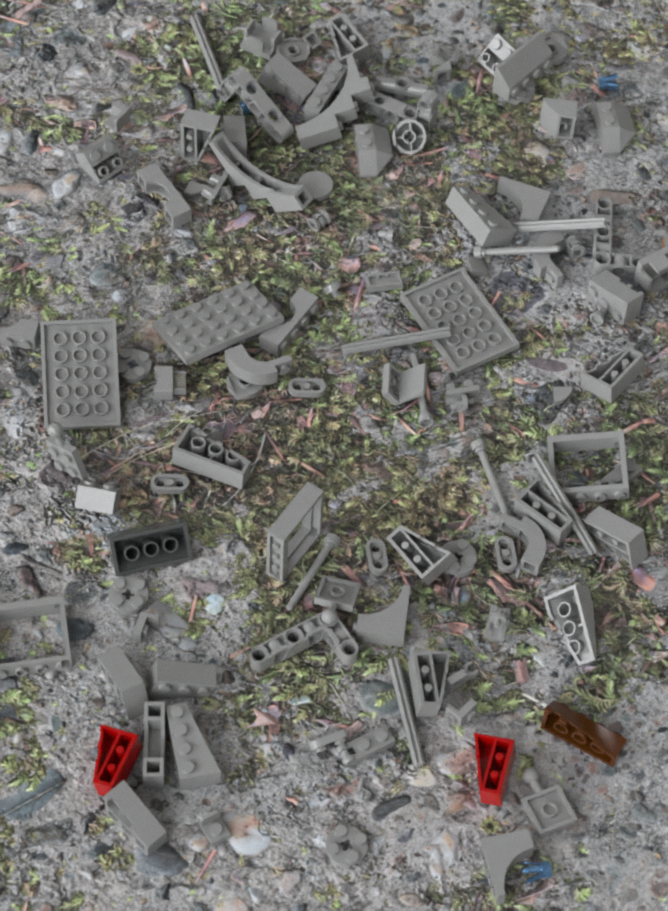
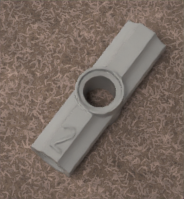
M378 76L375 90L392 93L398 99H406L408 96L421 98L425 91L429 89V85L410 82L409 78L405 76H400L396 79Z

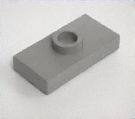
M400 270L364 275L367 293L403 288Z

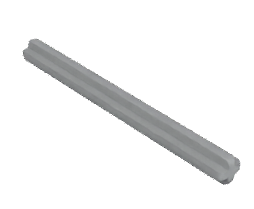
M197 14L191 15L190 22L215 86L218 88L224 80L199 16Z
M590 217L510 223L518 229L517 232L604 228L606 227V218Z
M450 326L346 343L342 344V352L344 355L450 337L451 328Z
M540 453L532 457L534 465L548 488L552 491L556 501L561 503L573 519L572 527L590 556L595 555L599 551L544 458Z
M391 657L388 660L413 766L421 767L424 765V757L398 657Z

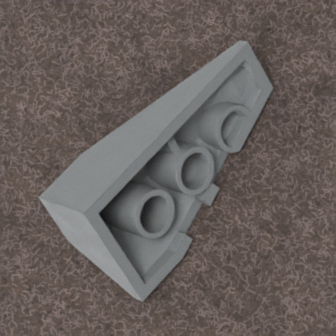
M574 584L543 597L548 617L551 622L555 623L558 628L557 632L566 641L567 648L578 666L581 667L596 661L594 607L589 586Z

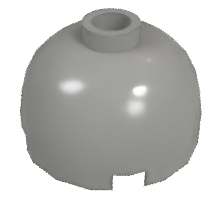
M403 120L393 130V144L404 154L418 153L427 144V130L417 120Z

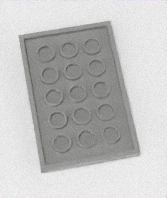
M463 267L400 294L401 301L422 330L450 326V337L430 341L456 376L520 347L518 340Z
M247 280L153 321L152 326L187 366L285 321L284 316Z
M116 318L40 321L44 430L47 431L48 426L53 422L60 423L63 430L121 427Z

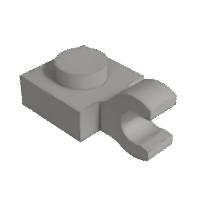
M471 661L464 665V669L458 672L454 671L447 676L445 689L449 694L466 685V681L478 676V669L473 672L468 670L472 667Z

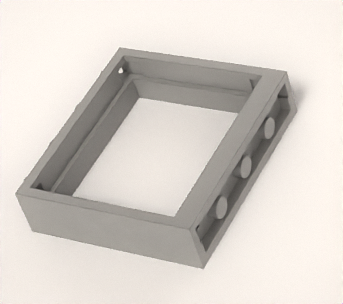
M624 430L547 436L549 468L555 478L554 453L619 448L622 483L562 488L570 503L602 502L604 500L629 498Z
M307 481L267 531L266 574L281 583L285 581L322 534L324 490L318 488V485H313ZM303 520L302 527L288 543V537Z
M64 596L0 604V621L59 613L65 654L64 656L0 664V679L9 676H25L31 673L43 674L54 670L64 671L72 668Z

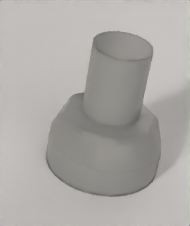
M397 229L379 230L378 237L386 238L387 241L395 243Z
M601 308L599 311L593 312L590 315V321L596 326L602 325L605 321L607 310Z

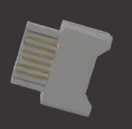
M154 366V379L158 381V384L154 387V400H173V395H186V371H173V366Z

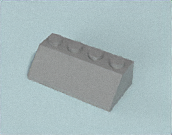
M538 31L495 67L492 92L509 101L516 97L522 89L527 88L534 79H538L541 73L551 67L553 53L541 32Z

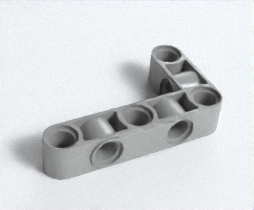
M241 66L229 74L217 88V95L223 102L238 94L276 142L282 143L294 134V128L245 67Z
M431 89L426 90L418 101L416 109L375 90L372 93L374 100L358 105L359 109L395 125L406 119L417 120L424 125L429 134L436 124L439 95Z
M600 197L596 202L594 217H605L606 227L593 228L592 270L596 275L604 270H608L620 278L634 279L637 262L644 257L641 255L612 252V201L608 197Z
M321 612L251 649L250 667L256 672L264 671L322 640L327 642L344 665L351 666L358 660L359 647L338 616L335 623L328 625L322 621Z

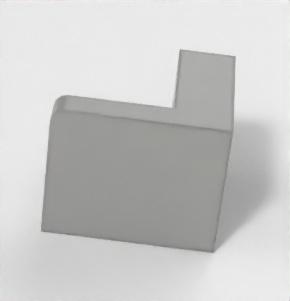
M115 101L111 105L112 115L104 121V125L118 132L130 121V109Z

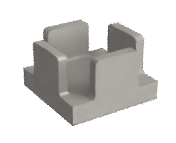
M264 16L262 24L255 23V20L251 19L244 28V39L240 43V49L270 60L276 53L278 43H282V40L286 38V34L282 33V30H278L279 22Z
M667 246L638 260L633 280L636 288L642 286L646 292L651 291L655 294L667 287V283L661 277L666 272L668 273Z

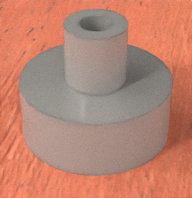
M337 279L325 285L322 289L326 295L331 293L336 298L340 295L338 288L342 285Z

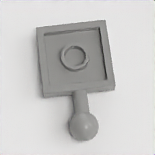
M51 423L47 429L50 436L46 439L48 451L54 459L55 467L60 471L63 470L69 473L72 477L84 480L88 473L78 449L64 442L62 437L63 427L60 423Z
M326 575L322 576L314 597V604L328 607L321 614V619L325 624L330 625L336 622V609L353 612L361 590V583Z
M532 767L526 768L522 773V778L532 786L535 794L522 798L521 804L539 838L577 823L578 818L560 785L557 784L543 790L538 782V771Z

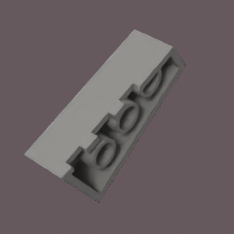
M468 186L452 187L445 204L482 247L510 246L518 229Z
M191 423L187 425L173 447L172 464L241 490L250 478L251 461L232 449H226L218 440L216 442L213 441L205 432L197 431Z
M180 703L165 706L166 721L180 791L221 784V771L187 704Z

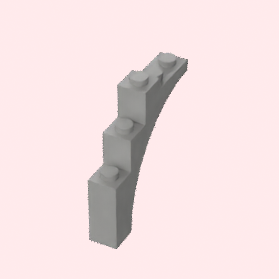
M353 53L346 55L348 65L347 77L338 97L320 115L308 122L295 126L302 150L342 138L340 132L343 130L342 124L358 119L357 111H360L359 104L374 100L372 94L375 92L373 82L369 83L367 76L363 77L362 71L358 72V69H361L358 59L354 60Z
M224 132L218 133L208 143L225 169L222 173L229 174L227 181L231 187L244 185L253 199L267 198L275 212L303 210L313 200L305 185H295L280 181L250 163L233 146Z

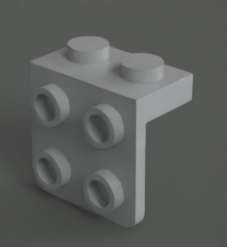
M390 362L384 364L381 389L383 397L394 406L423 396L426 393L427 366L423 363L400 372Z

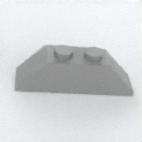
M609 100L591 101L590 105L603 155L621 154L635 136L629 107Z
M369 122L351 123L360 178L378 177L380 172L393 158L389 131L386 128Z

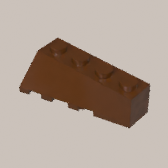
M555 700L548 704L544 710L541 729L603 763L614 767L627 742V739L620 733L605 728L603 724L594 722L583 713H577L566 704Z

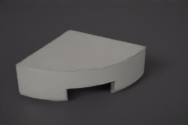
M191 180L183 192V197L192 198V196L201 195L205 185Z
M553 386L554 405L562 404L571 396L572 386Z

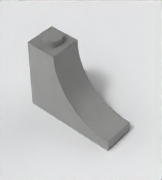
M500 176L498 181L497 193L506 196L516 205L520 213V221L542 220L549 205L550 191Z
M403 585L399 597L388 608L372 614H358V621H353L352 633H356L355 641L403 647L411 586Z
M529 828L479 839L478 850L495 905L504 904L506 897L504 880L510 869L519 861L533 856L536 840L534 835H530Z

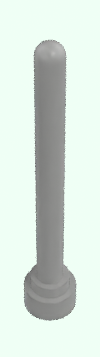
M474 245V258L482 260L486 256L554 253L559 252L561 247L559 245L486 248L481 245Z
M412 352L410 358L412 367L419 365L417 353ZM424 394L418 397L421 411L418 421L420 427L429 428L433 426L434 419L433 415L428 411Z
M482 438L476 439L471 443L472 451L481 460L501 513L511 515L486 455L487 444Z
M327 533L323 540V549L286 605L288 611H292L329 552L336 549L340 544L341 540L337 535Z

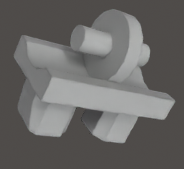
M214 172L211 174L208 183L215 186V188L205 184L201 192L202 196L209 199L208 205L212 206L218 195L221 201L224 199L229 200L232 197L231 186H224L229 174L225 172L222 176Z
M472 379L465 380L462 388H457L454 382L447 383L445 404L462 405L463 410H468V404L479 400V385H475Z
M491 604L484 638H488L490 642H504L511 608H500Z

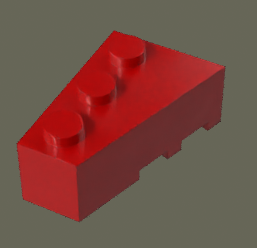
M101 724L93 783L98 795L104 796L123 780L127 781L143 747L137 734Z
M474 733L481 803L502 807L516 755L515 740Z

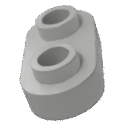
M293 378L289 381L288 392L293 397L319 398L325 394L326 384L319 378Z
M156 474L151 478V489L157 494H184L189 490V479L183 474Z
M508 536L498 537L494 543L497 567L504 573H511L517 566L514 541Z
M377 538L370 539L366 543L365 549L369 571L376 576L384 575L388 571L389 564L385 543Z
M345 728L311 741L308 745L311 751L315 750L316 753L328 749L327 745L331 743L337 746L347 742L346 737L349 735Z

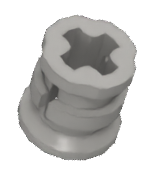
M320 208L318 213H315L312 218L307 219V223L314 232H318L320 228L331 223V218L324 209Z
M572 235L565 239L564 245L571 259L581 258L585 254L586 249L577 235Z

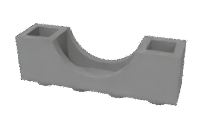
M332 61L304 105V121H310L328 108L336 90L341 91L344 86L348 65Z
M155 162L137 170V182L146 194H160L168 200L164 205V218L173 229L192 221L193 208L191 204L187 203L182 193L176 190L173 181L166 177L163 168H159Z
M300 287L290 299V311L293 314V318L286 323L263 331L259 335V347L277 357L282 351L285 352L290 341L296 339L300 329L306 327L310 317L318 312L319 297Z
M21 318L12 326L0 327V345L35 350L40 335L39 321Z
M144 702L143 788H164L165 702Z

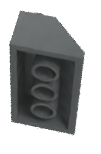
M183 517L106 534L116 577L193 560L187 523Z

